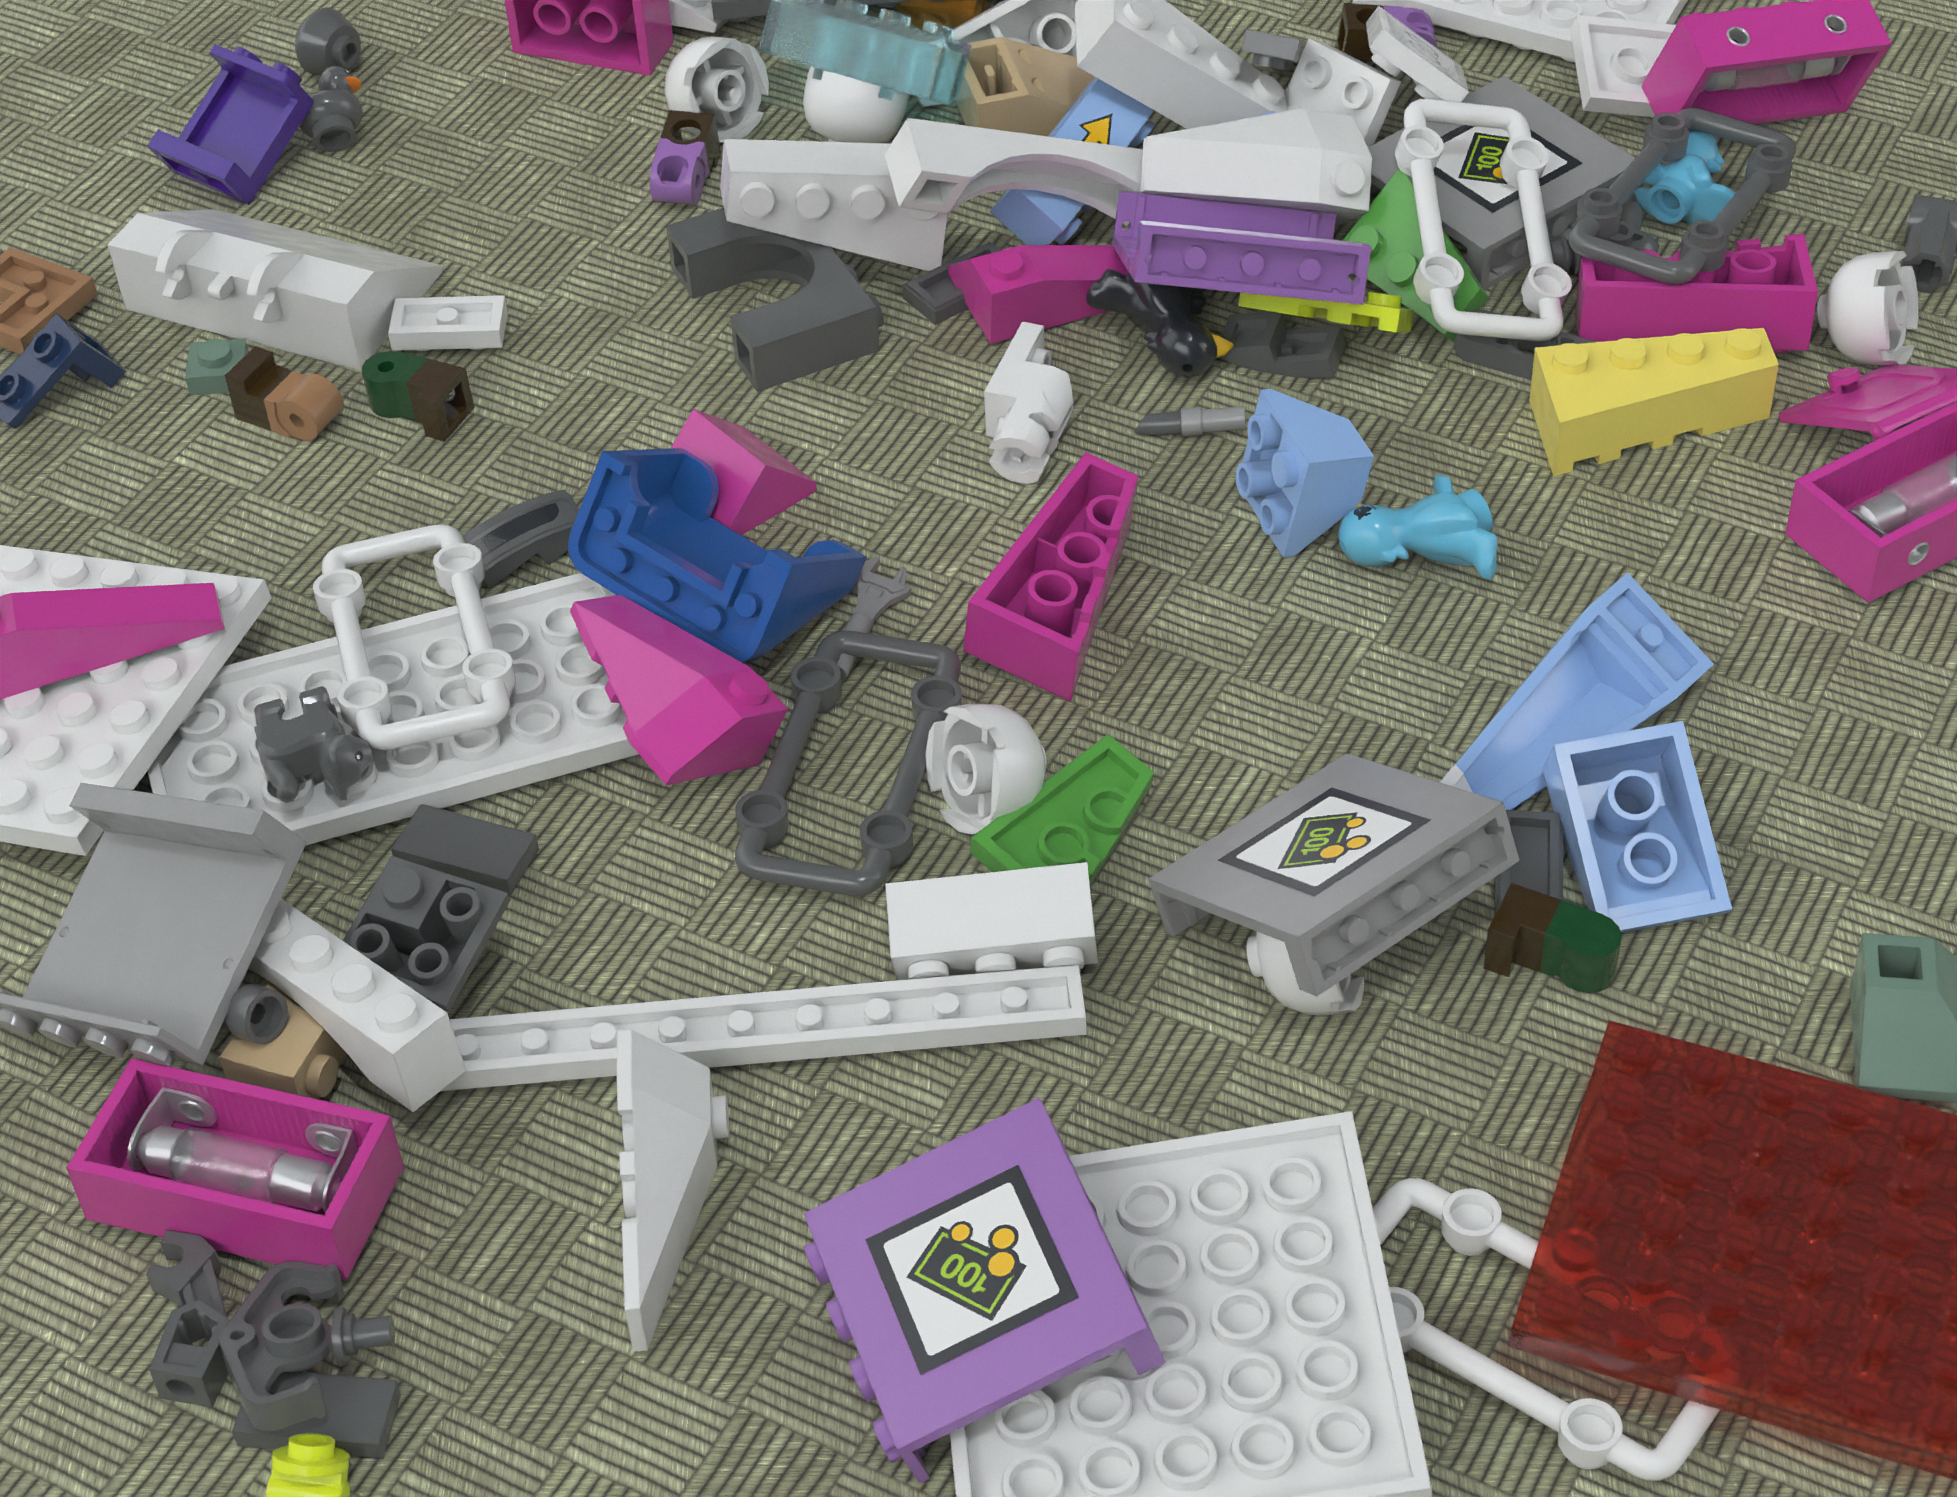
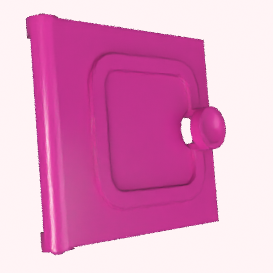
M1896 364L1884 365L1860 376L1859 369L1856 367L1840 369L1827 375L1830 390L1779 412L1780 422L1870 431L1872 438L1876 441L1892 433L1893 429L1957 401V369Z

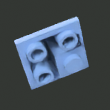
M1273 389L1260 390L1255 414L1250 417L1248 422V441L1243 461L1238 464L1236 469V485L1240 495L1246 498L1257 515L1263 532L1270 536L1282 557H1294L1346 516L1352 509L1356 508L1357 505L1361 504L1374 455L1349 419Z

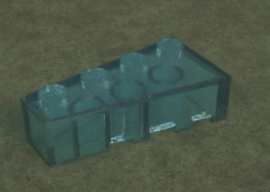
M771 0L758 48L759 52L955 107L972 45L953 39L954 28L925 20L922 30L909 27L912 17L882 8L879 18L866 15L869 5L853 0H837L836 6L825 4V0Z

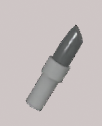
M1245 406L1214 409L1189 407L1181 408V411L1147 414L1138 424L1135 433L1142 435L1182 434L1183 437L1203 435V432L1246 429Z

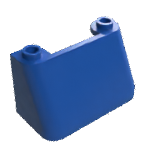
M683 448L602 451L569 536V557L574 567L583 575L612 593L628 598L736 660L745 663L756 661L849 594L855 586L867 556L845 543L836 540L818 541L807 549L803 557H794L782 549L767 551L711 518L710 516L719 493L718 478L710 465Z

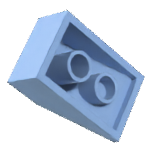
M1683 721L1560 743L1553 746L1543 766V771L1553 812L1560 814L1563 825V844L1589 910L1611 918L1619 926L1621 933L1731 912V902Z

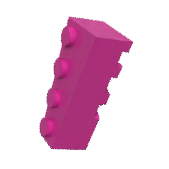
M1785 235L1782 246L1761 248L1762 243L1758 238L1737 240L1735 250L1727 251L1725 263L1721 268L1714 271H1700L1691 281L1683 284L1663 283L1581 257L1575 309L1577 336L1596 342H1605L1624 338L1639 339L1674 336L1681 333L1697 334L1731 331L1739 328H1764L1774 354L1786 353L1790 350L1808 351L1818 290L1805 235ZM1653 250L1641 251L1661 258V256ZM1680 250L1673 257L1663 259L1678 262L1680 260Z
M1085 452L968 601L963 651L1071 702L1131 526L1139 476Z

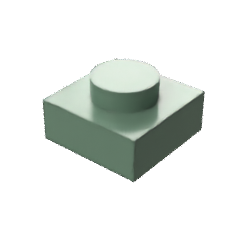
M211 339L205 342L190 343L185 376L189 394L229 393L225 375L249 352L246 339Z

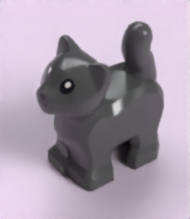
M321 686L301 692L299 699L303 714L288 720L282 719L285 707L280 698L258 704L254 708L257 725L254 729L257 737L258 753L267 778L277 789L278 799L283 803L293 802L299 791L297 779L321 768L322 774L332 786L336 795L343 801L347 800L349 787L361 779L366 767L374 761L372 748L367 741L346 735L342 724L338 720L335 705L331 704L327 689Z

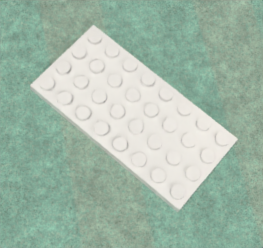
M582 573L481 599L495 649L509 653L512 657L516 676V685L509 697V711L504 719L496 725L400 748L390 750L372 748L374 761L366 767L361 779L349 787L347 800L345 801L336 795L332 786L322 774L321 768L297 779L299 791L293 802L283 803L277 797V789L267 778L260 762L257 737L254 729L257 726L254 708L258 704L280 698L285 707L282 719H292L303 714L299 699L300 693L323 686L327 689L331 704L335 705L338 720L342 724L346 735L361 739L359 733L355 732L350 725L344 722L337 699L339 689L347 682L337 637L222 666L147 770L153 794L264 810L307 842L306 845L412 817L422 804L441 809L638 755L624 733L623 726L627 717L621 704L610 702L605 691V686L609 680L603 665L591 660L570 613V609L576 601L614 596L616 594ZM457 605L361 630L372 677L382 679L388 687L392 712L388 717L387 724L479 704L475 697L471 696L466 689L462 665L471 654Z

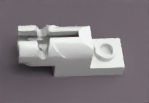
M1022 321L984 391L986 436L993 437L989 446L990 449H994V453L989 461L992 468L1010 481L1030 484L1039 481L1048 465L1050 454L1059 444V438L1073 412L1074 405L1069 374L1066 371L1051 366V352L1044 349V326Z

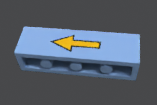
M1095 77L1048 137L1128 147L1130 144L1133 148H1136L1154 128L1155 124L1149 117L1155 110ZM1007 189L990 210V213L1026 245H1049L1054 240L1059 245H1063L1082 223L1076 216L1078 211L1082 209L1086 213L1092 206L1057 194L1037 190Z

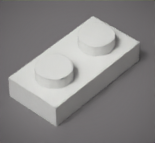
M505 295L395 298L388 331L392 351H429L435 349L482 350L485 348H502L508 315Z

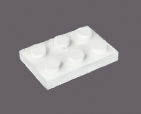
M1380 6L1376 8L1366 22L1369 47L1373 53L1371 59L1395 77L1402 70L1413 78L1412 81L1416 84L1414 90L1424 99L1462 102L1469 93L1462 66Z
M1577 15L1570 27L1583 111L1654 117L1653 110L1641 85L1676 25Z

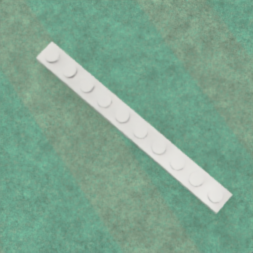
M1079 965L449 1019L466 1071L441 1091L617 1076V1030L632 1029L708 1068L1086 1035V1014Z

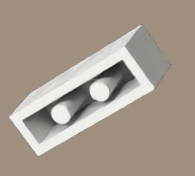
M1087 862L885 884L890 954L897 980L1079 965L1080 970L1086 964L1098 963Z

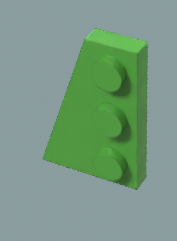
M1398 168L1371 203L1369 211L1360 217L1343 241L1367 243L1371 247L1367 281L1385 294L1401 296L1402 306L1407 309H1413L1416 316L1454 342L1455 333L1448 332L1435 321L1431 304L1422 301L1415 291L1414 275L1424 255L1412 177L1406 175ZM1443 230L1446 254L1455 258L1461 264L1464 271L1462 282L1453 297L1455 309L1466 312L1479 310L1489 297L1459 250L1452 244Z
M1107 734L1043 783L1042 789L1031 803L996 818L972 836L970 853L992 872L1087 862L1091 888L1151 789L1154 772Z

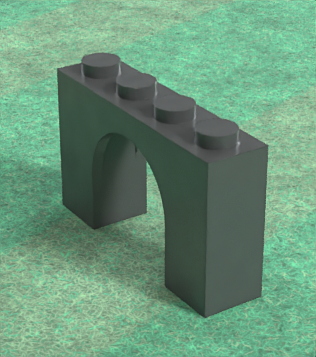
M724 207L666 226L672 270L692 299L756 279H781L804 287L788 298L730 317L735 361L757 392L880 351L878 327L883 326L884 323L880 304L873 294L867 295L859 284L854 268L850 264H843L837 256L835 248L729 222L726 220Z

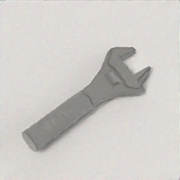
M874 557L865 561L856 582L858 593L857 606L844 631L870 634L875 620L889 606L908 598L911 594V588L906 585L907 575L904 566L901 567L894 579L891 580L875 573L880 566V557ZM846 653L841 654L837 663L840 668L841 682L847 679L857 659L856 656Z

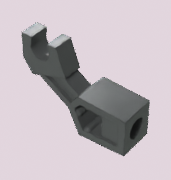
M166 1230L161 1241L167 1260H178L180 1262L172 1267L151 1264L146 1275L152 1291L181 1307L172 1310L149 1371L160 1399L213 1407L229 1375L219 1343V1335L230 1321L227 1318L216 1277V1272L221 1268L215 1249L201 1235ZM203 1338H207L209 1341L206 1348L193 1346L192 1344Z

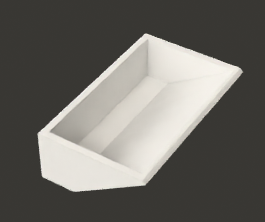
M215 209L137 213L108 244L126 310L237 339H246L249 342L357 370L362 369L364 362L373 356L389 337L388 331L395 298H421L442 274L444 265Z

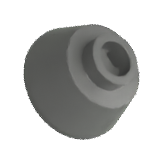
M326 7L316 10L302 21L295 37V51L301 67L306 72L312 75H321L325 69L331 66H341L349 70L360 57L361 41L357 30L341 12Z

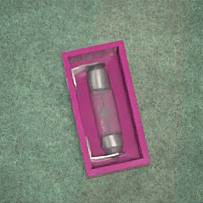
M1814 0L1797 3L1787 1L1779 5L1756 8L1740 7L1732 11L1703 14L1697 12L1680 18L1642 83L1641 88L1649 101L1654 115L1660 113L1676 114L1683 109L1699 108L1751 124H1761L1847 112L1892 43L1869 0Z
M1957 401L1795 480L1785 534L1867 603L1957 558Z
M131 1058L66 1169L87 1220L159 1237H164L166 1230L201 1235L215 1250L273 1264L301 1261L328 1266L333 1263L339 1268L341 1280L347 1281L404 1169L390 1115Z

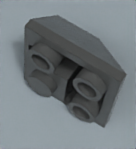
M391 856L343 941L442 1010L450 1012L511 899L507 892Z

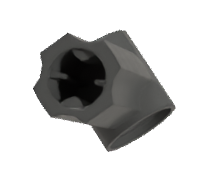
M1918 194L1914 195L1904 243H1907L1905 250L1907 256L1903 258L1902 266L1913 267L1918 292L1932 293L1935 288L1948 285L1956 258L1955 252H1957V201Z

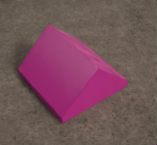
M693 409L671 447L683 448L704 460L713 468L718 478L719 493L710 517L741 536L817 491L816 482L748 429Z

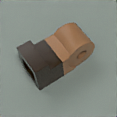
M254 346L225 375L235 418L287 437L292 436L306 441L315 439L344 408L341 393L327 378L314 373L303 375L276 365L273 352Z

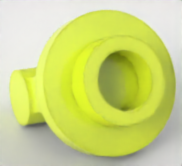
M304 1433L291 1436L287 1446L277 1448L272 1453V1474L267 1484L266 1497H349L350 1484L347 1481L349 1453L335 1447V1439L328 1435Z

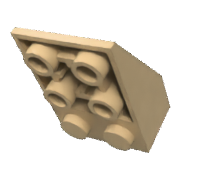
M1003 37L951 46L953 96L966 126L1048 137L1088 84L1095 78V76L1077 67V57Z

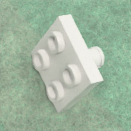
M1308 38L1285 92L1287 111L1307 108L1353 116L1367 147L1375 143L1401 81L1319 40Z

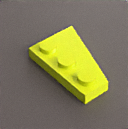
M1241 292L1238 306L1308 318H1324L1331 322L1348 325L1378 327V330L1396 333L1411 332L1414 316L1413 309L1400 308L1401 296L1368 292L1367 302H1363V305Z

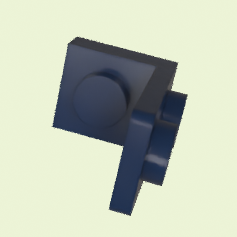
M56 314L44 329L40 330L33 337L30 345L9 369L0 375V418L10 427L17 428L68 369L84 381L94 376L111 388L126 371L102 343L59 314Z

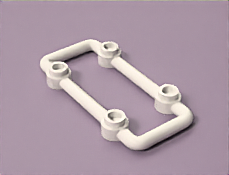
M1419 99L1410 103L1404 112L1405 130L1402 132L1395 148V157L1398 168L1406 175L1412 176L1424 255L1414 275L1413 283L1417 296L1422 301L1431 304L1435 321L1448 332L1530 341H1548L1555 338L1563 328L1561 306L1571 290L1572 282L1567 272L1553 262L1539 178L1549 160L1547 149L1543 144L1531 137L1530 127L1526 118L1512 108L1434 99ZM1426 121L1497 128L1508 131L1509 142L1500 159L1501 173L1507 183L1518 187L1531 269L1522 284L1521 293L1524 305L1531 312L1539 314L1540 318L1466 312L1455 309L1453 297L1462 282L1464 271L1461 264L1455 258L1446 254L1433 170L1442 154L1444 144L1441 137L1434 130L1427 127Z
M440 524L344 544L333 548L326 554L322 560L323 575L314 582L313 591L320 613L325 615L330 622L334 623L347 682L341 686L337 693L341 715L344 722L350 725L355 732H358L362 740L367 741L373 749L390 750L496 725L504 719L509 711V697L516 685V676L512 657L503 650L495 649L479 594L481 582L485 577V570L481 551L478 547L465 543L463 536L456 528ZM441 548L433 558L436 578L440 587L444 588L447 594L456 599L471 654L462 665L467 691L471 696L475 697L479 704L387 724L388 717L392 712L388 687L382 679L372 677L358 620L366 601L362 579L357 572L347 568Z
M1408 1178L1396 1182L1385 1192L1372 1208L1380 1246L1409 1209L1417 1207L1442 1221V1235L1456 1252L1467 1256H1475L1492 1248L1634 1327V1341L1648 1359L1657 1363L1667 1364L1686 1356L1710 1371L1657 1447L1650 1450L1622 1434L1621 1418L1617 1411L1609 1404L1592 1398L1579 1399L1570 1404L1425 1322L1424 1307L1416 1295L1403 1288L1389 1287L1403 1354L1413 1348L1557 1431L1558 1446L1563 1455L1579 1468L1596 1469L1610 1462L1633 1476L1651 1481L1669 1478L1681 1468L1736 1388L1741 1376L1739 1360L1733 1350L1721 1341L1697 1329L1696 1314L1686 1301L1668 1294L1654 1295L1644 1300L1502 1222V1211L1499 1203L1485 1191L1469 1188L1458 1190L1451 1194L1429 1181L1420 1178Z

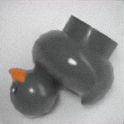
M331 66L323 71L319 78L320 91L309 95L314 103L299 125L303 133L314 139L317 148L327 152L341 151L351 146L356 139L355 129L362 119V105L356 95H354V93L360 90L362 82L341 66Z

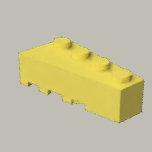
M1739 328L1731 331L1697 334L1681 333L1674 336L1639 339L1624 338L1616 341L1582 344L1566 343L1559 346L1535 347L1529 402L1552 474L1556 476L1573 471V463L1594 457L1598 464L1620 459L1622 449L1648 443L1652 449L1672 445L1674 438L1678 434L1692 430L1701 436L1768 419L1770 417L1779 364L1764 328Z

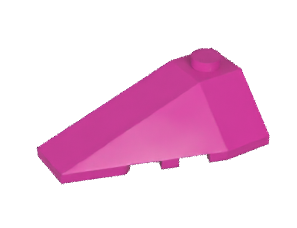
M1020 245L948 265L949 277L957 290L961 289L964 293L967 307L990 344L1014 338L1022 321L1043 325L1044 329L1108 312L1088 305L1086 301L1087 292L1107 269L1115 270L1127 276L1128 270L1112 245Z
M194 583L16 592L0 596V699L225 629L215 584Z
M622 595L573 603L570 613L591 660L603 665L609 678L605 691L610 702L620 703L627 717L623 730L629 743L666 786L760 765L788 708L772 692L767 682L757 675L751 667Z

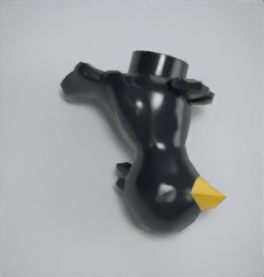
M1107 269L1087 292L1086 301L1088 305L1105 311L1125 313L1133 324L1145 332L1144 339L1148 342L1147 348L1154 352L1160 364L1175 376L1191 378L1202 375L1216 358L1226 355L1234 346L1232 342L1212 333L1200 321L1195 319V315L1202 313L1206 298L1192 296V294L1202 293L1206 289L1135 282L1129 272L1125 276L1115 270Z

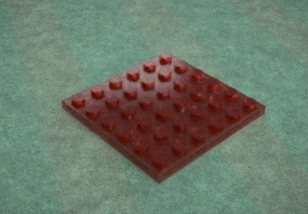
M1609 1020L1512 1324L1508 1347L1957 1481V1115Z

